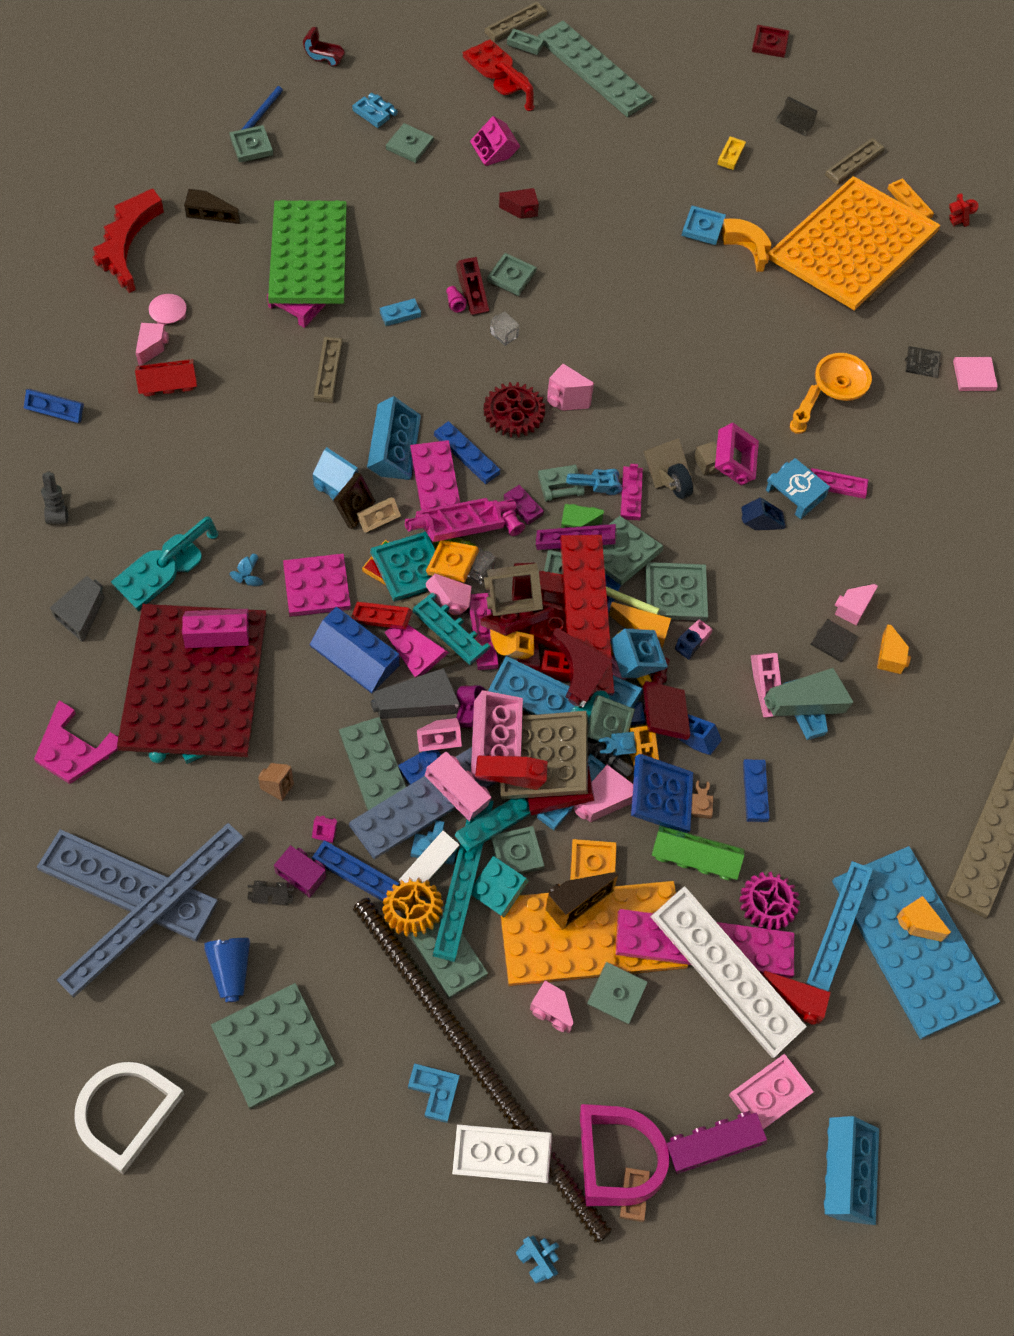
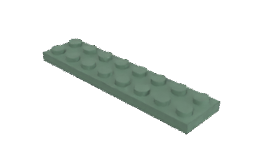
M561 21L538 35V37L544 39V46L626 117L652 102L653 96L566 22Z

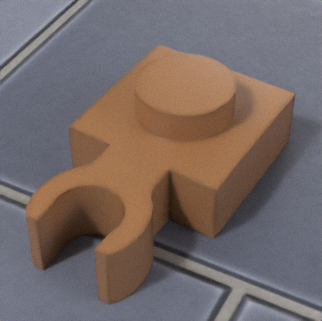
M699 781L696 782L695 792L697 794H692L691 817L712 818L713 796L707 795L710 788L709 782L706 783L705 789L699 787Z

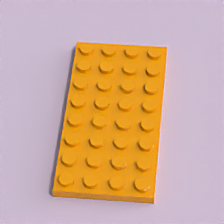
M674 881L615 886L612 893L563 930L545 910L549 893L520 895L506 916L502 917L500 915L508 986L544 983V981L557 982L597 978L605 962L630 974L687 969L688 964L616 955L619 909L655 913L676 894Z

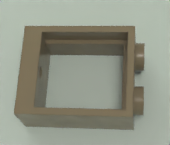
M537 563L487 570L488 577H484L485 590L490 591V597H486L487 607L492 609L493 616L543 609ZM530 575L532 598L501 603L496 602L494 579Z

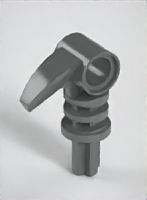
M47 471L42 475L44 487L41 489L45 502L46 524L68 523V509L64 505L62 488L56 485L54 473Z
M588 738V741L592 742H588V756L595 754V758L600 757L602 763L606 762V765L613 767L625 777H629L633 773L634 767L620 758V755L614 756L613 752L608 754L600 753L601 750L607 748L606 744Z

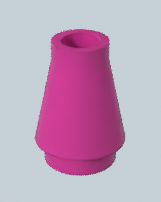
M455 286L448 287L446 293L449 308L456 313L462 312L466 308V299Z

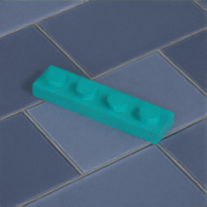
M525 798L511 799L458 830L454 836L465 850L469 852L531 815L529 803Z

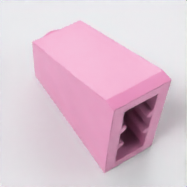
M606 765L592 781L595 801L575 805L574 810L582 819H587L589 822L597 820L632 804L633 784Z

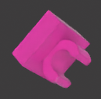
M323 815L321 817L316 816L313 824L312 838L333 843L337 829L336 819H328Z

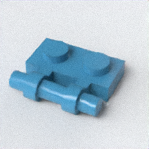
M370 93L368 98L364 96L352 105L355 113L377 128L390 119V114L396 116L398 113L394 105L389 102L386 103L381 96Z

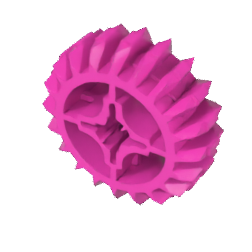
M762 872L759 874V877L754 875L751 877V881H746L745 887L741 890L742 896H740L739 902L743 903L740 909L747 911L744 917L752 918L751 925L757 922L759 923L758 928H762L764 925L766 929L771 930L773 926L775 930H779L781 926L786 928L789 924L788 922L794 921V915H797L799 911L796 907L800 905V901L796 899L799 896L798 892H792L795 886L787 885L788 878L783 881L780 879V874L773 877L772 872H769L766 877ZM764 887L770 888L768 891H757V889ZM770 895H772V897H771L772 903H771L770 906L767 908V905H768L767 900L769 899ZM755 904H757V905L760 906L761 911L758 910V908L755 906ZM773 911L778 913L779 911L783 912L782 914L776 916L768 915L770 912Z

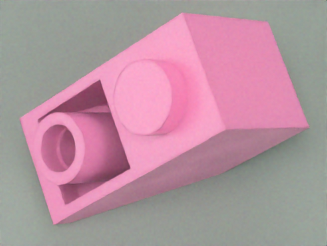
M544 981L531 1003L530 1010L533 1011L532 1014L538 1019H546L553 1023L552 1026L558 1031L570 1033L573 1027V1019L566 994L556 986Z

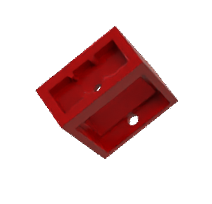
M539 570L542 603L546 601L565 608L563 574Z

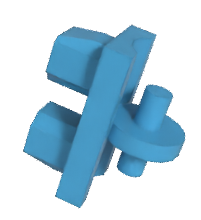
M534 1235L523 1240L524 1244L517 1250L516 1254L523 1263H526L531 1258H534L538 1266L529 1272L534 1282L539 1283L558 1275V1271L552 1264V1262L555 1263L559 1260L555 1253V1250L560 1247L558 1243L555 1242L550 1245L547 1239L544 1238L540 1241V1245Z

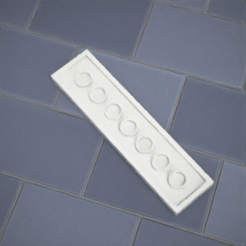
M685 886L650 916L772 1058L777 1056L807 1027Z

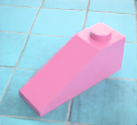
M763 653L751 655L753 677L763 717H772L773 714L767 708L764 697L770 688L781 685L778 654Z

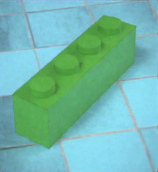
M659 826L652 856L661 862H675L682 868L693 867L704 874L714 873L725 880H737L744 858V849Z

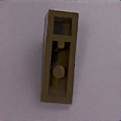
M188 189L184 203L186 218L240 224L238 208L208 191Z

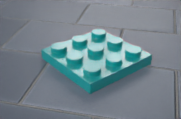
M426 531L371 548L370 553L394 602L429 591L426 587V582L432 576L427 575L426 569L435 553V548Z

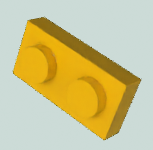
M730 136L718 159L717 165L734 170L746 142Z

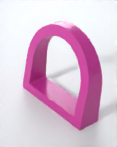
M581 1104L579 1115L586 1206H629L642 1203L654 1196L663 1185L669 1167L668 1147L657 1126L643 1114L629 1108ZM592 1124H621L642 1132L650 1140L656 1151L657 1169L653 1176L644 1184L631 1188L597 1186Z

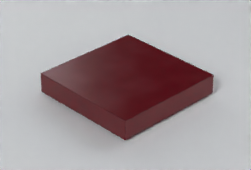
M757 25L752 52L784 58L790 31Z

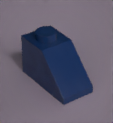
M761 497L741 507L743 523L754 530L786 528L783 511Z

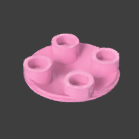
M174 294L159 295L149 305V314L157 321V324H164L165 326L184 320L186 317L185 301Z

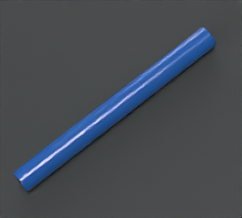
M280 86L276 87L241 130L252 128L282 93L283 89Z

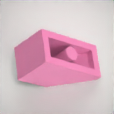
M141 323L136 347L138 365L145 364L164 351L165 344H168L169 334L165 332L164 324Z
M434 574L426 582V587L430 593L437 595L435 600L440 608L445 604L448 605V612L452 615H461L469 608L472 586Z
M872 584L848 589L845 595H840L836 601L835 606L838 608L835 615L857 626L878 586Z
M457 718L437 720L417 730L419 752L462 747L460 725Z

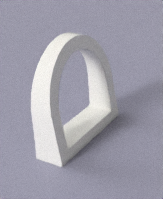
M134 1062L113 1064L96 1073L82 1088L75 1106L77 1132L85 1145L93 1153L124 1175L182 1099L184 1092L174 1083L146 1065ZM120 1076H135L146 1080L167 1096L123 1154L118 1155L92 1135L87 1121L88 1106L95 1092L107 1081Z

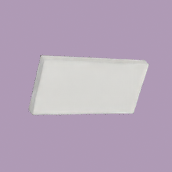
M457 1125L452 1174L548 1183L552 1133Z

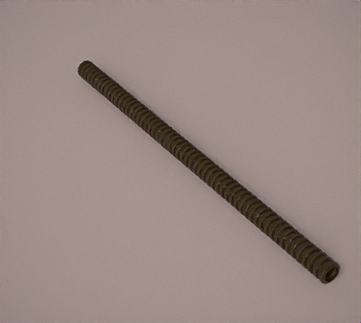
M370 898L358 901L353 908V911L357 913V917L362 918L361 922L365 923V928L369 929L370 934H373L374 940H378L377 944L381 945L382 951H386L385 955L389 956V961L394 962L393 966L398 968L397 972L402 973L401 977L406 979L405 983L410 984L409 988L414 990L413 993L415 996H418V1001H422V1006L426 1007V1012L431 1013L430 1017L435 1019L434 1023L439 1024L438 1028L443 1030L444 1036H448V1042L451 1041V1046L456 1047V1053H460V1058L465 1060L464 1064L469 1065L468 1069L473 1071L472 1075L474 1077L477 1076V1082L482 1083L481 1087L486 1089L485 1093L487 1095L490 1094V1100H494V1105L499 1107L498 1111L504 1113L503 1117L508 1119L507 1123L509 1125L512 1124L513 1130L538 1132V1127H534L535 1123L529 1121V1115H525L526 1111L524 1109L521 1110V1104L516 1103V1097H512V1092L507 1091V1085H503L504 1081L502 1079L499 1080V1074L494 1073V1067L491 1068V1063L489 1061L486 1062V1057L481 1055L482 1051L477 1050L478 1046L473 1044V1039L469 1038V1033L464 1032L465 1028L460 1026L461 1022L456 1021L457 1017L452 1015L451 1009H447L448 1005L443 1003L444 999L439 998V992H435L436 988L434 986L431 987V982L427 981V976L422 975L423 971L418 969L419 965L414 964V958H410L411 954L406 953V947H402L403 943L398 942L399 938L394 936L395 932L390 931L391 928L389 925H386L387 922L384 919L382 920L383 916L378 914V909H374L375 905L370 903ZM551 1151L549 1180L552 1179V1185L557 1186V1192L562 1193V1199L565 1198L567 1200L566 1204L571 1205L570 1210L575 1211V1217L581 1219L579 1222L581 1224L584 1223V1229L590 1232L589 1236L595 1238L593 1240L594 1243L601 1242L611 1233L612 1228L606 1226L607 1221L603 1222V1216L601 1214L598 1215L597 1208L594 1209L592 1206H586L584 1190H580L579 1183H575V1178L570 1177L571 1172L565 1170L566 1166L560 1163V1158L557 1159V1153Z

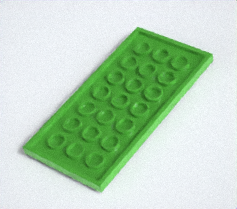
M274 201L268 292L269 303L344 304L346 201Z

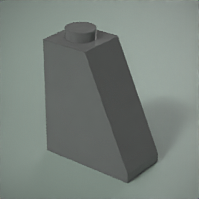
M88 576L50 607L53 617L82 642L86 639L105 598L102 591L103 586L96 579L93 581Z

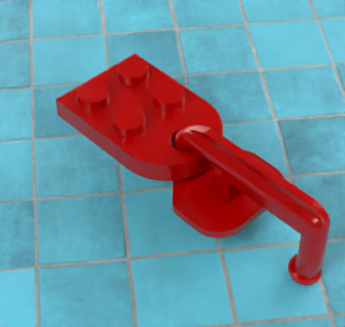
M491 39L463 52V58L487 78L495 79L493 84L495 90L502 95H509L522 89L526 93L524 108L527 111L534 109L533 86L524 74L517 72L513 68L512 58Z

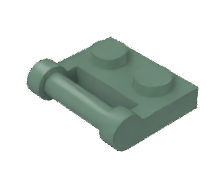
M576 465L538 471V478L545 502L552 501V498L584 495L583 486L566 483L567 474H579ZM575 486V487H572V488H565V489H559V490L550 491L551 489H557V488H564V487Z

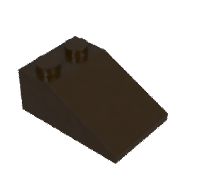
M612 872L565 881L561 885L556 884L548 891L545 910L563 930L614 891L618 874Z

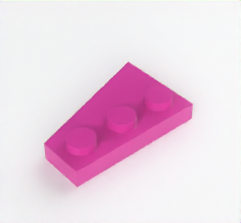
M409 624L406 630L389 628L385 631V634L415 678L425 675L449 653Z

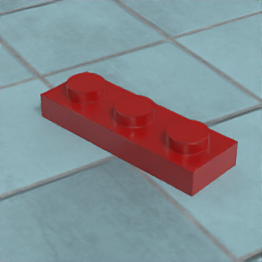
M357 602L351 618L363 625L406 630L413 611L409 607Z

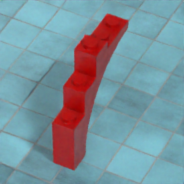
M153 188L115 205L116 214H114L116 221L104 226L105 235L103 237L105 242L93 247V260L95 264L101 266L104 272L110 270L113 276L116 275L122 288L125 287L129 293L136 290L133 277L127 268L129 247L143 226L153 218L164 213L162 199Z

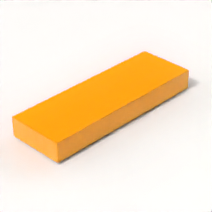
M903 178L888 185L887 189L899 202L929 219L933 217L934 212Z

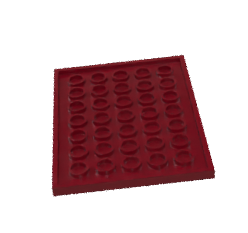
M142 604L117 742L118 751L248 757L267 618L266 610L249 609V645L185 648L182 635L185 611L227 610L231 608Z

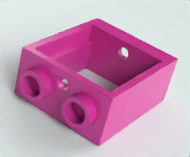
M735 423L719 429L715 468L739 485L756 479L759 440ZM734 448L742 452L741 464L733 459Z

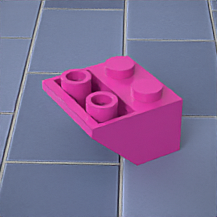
M492 116L470 140L485 166L509 159L520 148L506 122L495 116Z

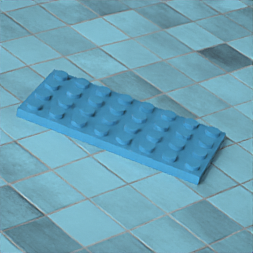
M910 846L864 865L872 868L873 872L854 922L920 1040L999 1004L1000 1000ZM847 873L832 880L839 894ZM923 896L951 933L942 942L913 936L900 926L897 915L903 908Z

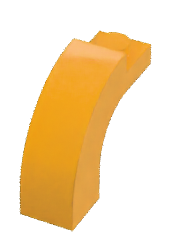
M724 219L721 230L723 245H741L746 247L754 256L756 272H764L765 264H768L769 261L768 252L771 249V242L767 234L751 222L741 219Z
M490 629L492 644L499 654L518 659H527L534 655V635L518 631L509 635H503Z

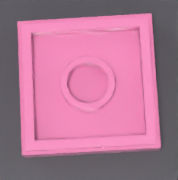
M991 357L954 358L953 363L959 391H996L998 386Z

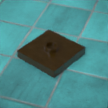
M357 472L333 499L347 527L354 529L359 523L356 513L371 507L376 502L363 476Z

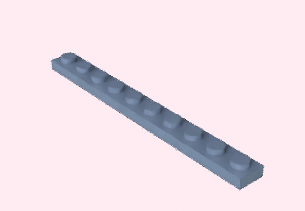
M227 823L57 979L58 983L73 998L77 996L244 841V837Z

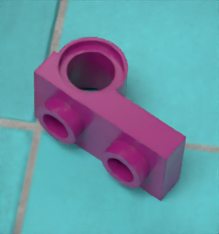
M473 685L460 686L458 688L457 700L461 705L456 718L460 728L473 727L474 701L482 690L487 691L484 687Z

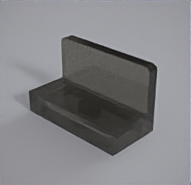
M787 97L784 109L777 116L776 122L806 136L814 126L817 110L791 97Z

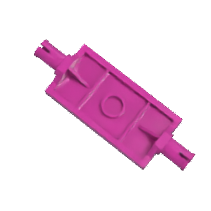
M487 498L420 510L416 511L415 518L405 519V528L408 532L424 529L433 542L504 528L505 524L501 513L509 510L515 511L516 502L513 499L489 502Z

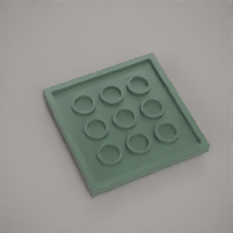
M296 983L211 1024L249 1109L336 1066Z

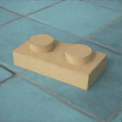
M392 497L356 513L364 532L373 530L401 516L395 499Z

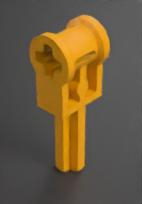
M811 385L799 409L793 413V420L790 422L792 432L802 434L806 431V423L810 420L812 408L821 392L818 385Z

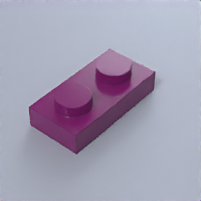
M520 485L504 494V500L513 499L516 502L515 512L527 525L543 516L544 510Z

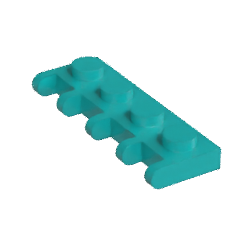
M431 593L413 608V613L464 661L471 665L486 653L491 645L486 643L481 646L475 640L478 633L473 631L468 634L460 626L464 620L460 617L454 621L446 613L449 610V606L445 604L440 608L433 601L437 595Z

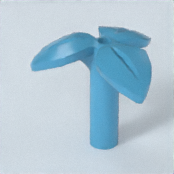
M251 554L250 558L248 556L243 558L237 567L239 572L231 571L229 573L230 577L238 583L245 579L247 585H262L264 582L259 577L251 576V572L259 558L258 555Z

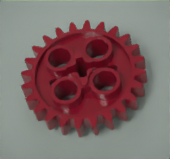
M509 382L508 387H506L502 383L501 389L495 387L494 392L490 391L489 397H485L483 410L486 422H490V428L496 427V433L501 430L502 436L506 433H509L510 438H512L513 434L520 438V433L528 436V430L534 433L535 427L540 428V423H543L545 403H543V397H539L538 391L533 393V387L526 389V384L519 387V382L515 386Z

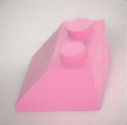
M562 364L549 378L547 402L561 411L589 409L594 383L565 364Z

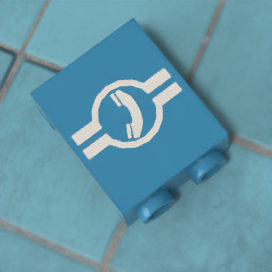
M794 458L790 463L786 462L778 473L770 475L767 480L766 491L769 493L774 488H777L797 505L795 516L802 519L826 498L830 486Z

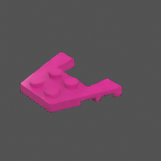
M59 700L34 760L43 768L71 784L91 771L93 766L102 760L109 759V756L118 750V737L110 732L97 748H93L63 728L74 717L76 712Z

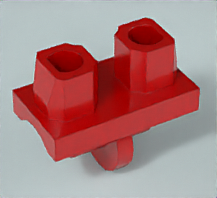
M958 194L957 201L949 204V209L952 213L949 215V219L952 225L955 226L962 223L964 227L968 226L969 214L977 212L978 202L973 199L964 202L963 194Z

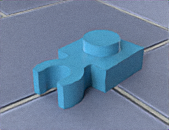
M634 732L611 734V738L604 737L599 739V742H605L607 745L605 750L600 751L601 754H608L612 751L614 756L636 753Z

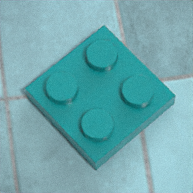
M493 856L474 883L471 895L502 917H505L529 880Z

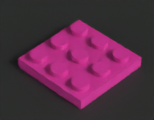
M344 554L283 560L290 617L331 612L336 606L342 611L351 610Z

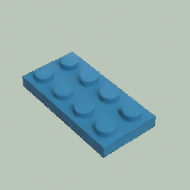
M508 656L505 657L488 690L489 692L523 698L522 711L530 715L571 712L575 707L565 697L569 689L568 685Z

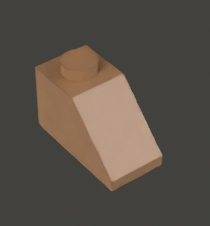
M271 763L267 769L264 768L258 777L260 789L283 801L294 785L291 766L286 764Z

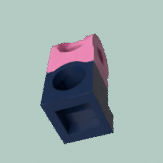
M699 619L678 638L675 650L689 660L695 651L709 638L713 629Z

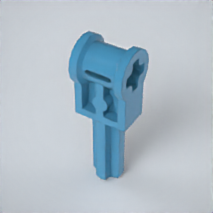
M595 469L591 475L567 474V484L593 486L594 492L615 495L623 489L619 483L618 477L620 474L617 469Z

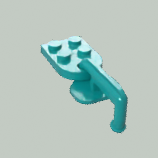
M209 516L203 518L184 535H174L163 544L162 551L153 550L142 555L111 581L112 585L137 611H140L142 604H148L174 581L177 572H188L200 563L202 554L192 542L205 531H207L206 535L210 539L218 537V531L212 518Z

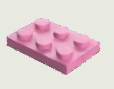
M783 1054L732 1091L729 1096L742 1113L750 1111L751 1114L757 1112L764 1130L812 1095L813 1090L787 1056Z

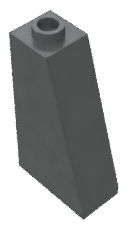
M444 668L374 691L373 700L370 701L373 712H378L380 719L456 714L459 710V702Z

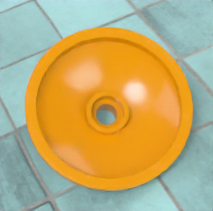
M847 353L827 355L820 360L815 370V380L818 387L826 395L837 400L850 401L862 397L867 393L872 382L870 369L865 362Z

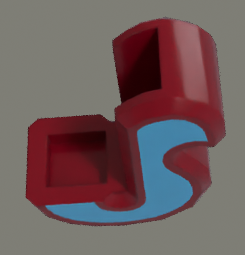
M312 27L303 39V47L306 54L315 61L322 62L327 60L330 66H337L345 55V51L340 45L319 41L318 27Z

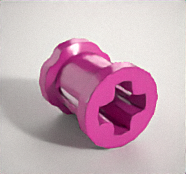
M509 510L501 516L505 521L510 536H517L525 529V524L518 520L514 510Z

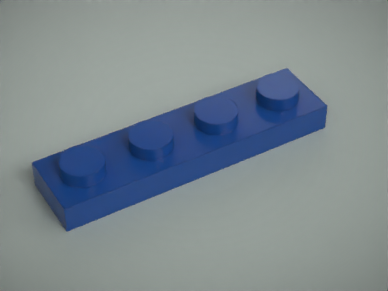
M449 421L434 431V436L439 441L449 440L451 452L483 483L487 484L500 474V469Z
M325 840L312 857V861L317 860L321 862L327 870L381 901L387 898V890L393 891V884L399 886V883Z

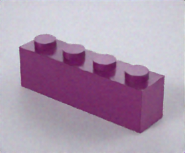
M750 1111L743 1112L737 1115L738 1119L730 1122L728 1119L717 1121L715 1127L706 1129L705 1126L699 1127L692 1131V1135L686 1137L683 1134L671 1137V1142L666 1144L676 1174L678 1175L767 1144V1138L757 1112L753 1114Z

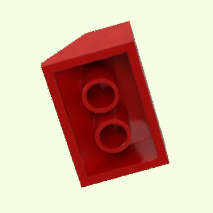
M194 359L140 365L135 368L138 393H143L144 396L155 395V392L163 391V394L174 393V389L181 388L182 391L194 390L193 387H197Z

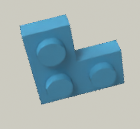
M414 1063L408 1089L430 1094L425 1112L426 1118L448 1123L459 1075Z

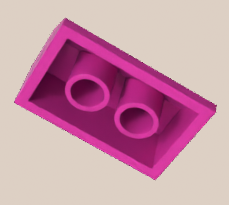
M249 609L185 611L182 627L185 648L249 645Z

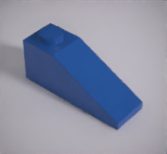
M688 714L690 737L688 740H679L694 750L711 755L722 741L716 725Z

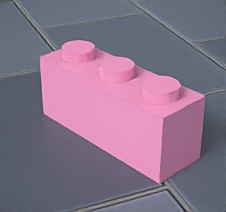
M445 752L426 769L425 777L469 822L489 805L491 800L489 791L484 786H480L475 781L474 776L460 766L456 757L450 756Z

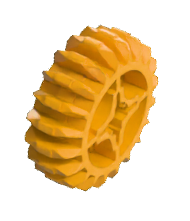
M409 877L407 883L400 880V886L393 884V891L387 890V898L383 900L384 906L382 911L385 914V921L389 922L391 929L395 928L398 935L402 931H404L406 937H408L410 932H413V935L417 937L419 931L425 935L426 928L433 930V923L439 924V916L443 914V900H441V893L437 891L436 886H430L428 880L422 883V880L418 877L416 882H413L412 878ZM419 896L427 898L431 904H428L425 901L420 900ZM395 910L406 914V919L400 917Z

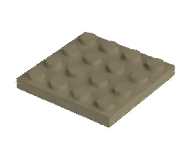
M587 711L522 716L521 757L548 761L546 782L538 790L501 783L500 796L502 799L588 794Z

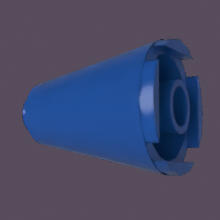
M230 938L225 941L215 940L204 943V950L220 998H225V1002L239 1001V996L244 995L250 950L249 938Z

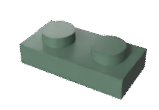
M513 29L507 38V45L538 55L544 45V39Z

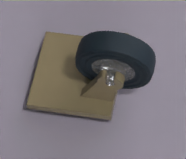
M679 438L643 451L655 488L663 485L669 487L679 499H685L693 494L694 480L691 478L692 474L689 472Z

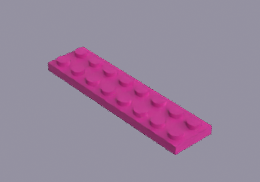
M619 909L616 955L691 965L650 916L654 913ZM716 922L761 974L765 970L786 978L794 976L793 932Z

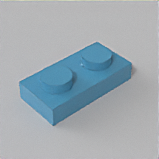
M415 298L380 308V314L385 326L421 317V311Z

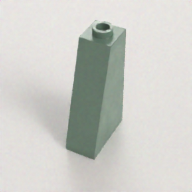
M834 668L770 688L764 697L765 704L771 710L773 716L843 714L853 704V700Z

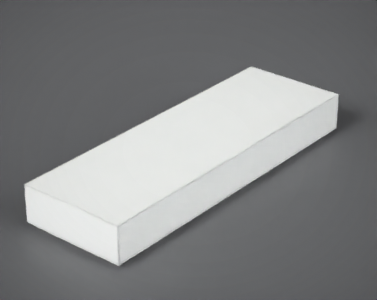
M442 831L403 874L399 881L403 880L404 883H407L409 877L412 878L413 882H416L418 877L422 880V883L426 880L429 881L460 845L446 832Z

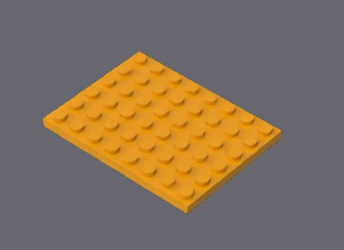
M853 176L772 248L768 255L770 261L855 311L939 231L940 224Z

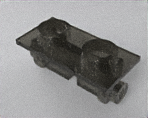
M254 880V884L248 885V888H253L252 892H248V900L252 901V903L268 904L269 895H272V904L286 906L289 903L293 904L294 895H291L290 891L295 890V887H290V883L276 882V886L267 885L268 881Z

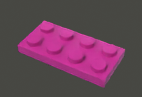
M449 440L410 445L421 510L460 503Z

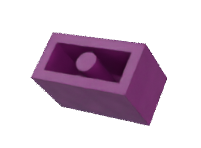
M291 845L274 864V870L277 875L309 898L327 878L325 866L317 860L312 861L301 848L295 849Z

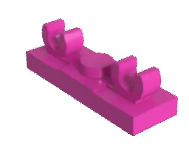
M630 464V467L623 466L620 516L627 520L640 521L643 468H638V464Z

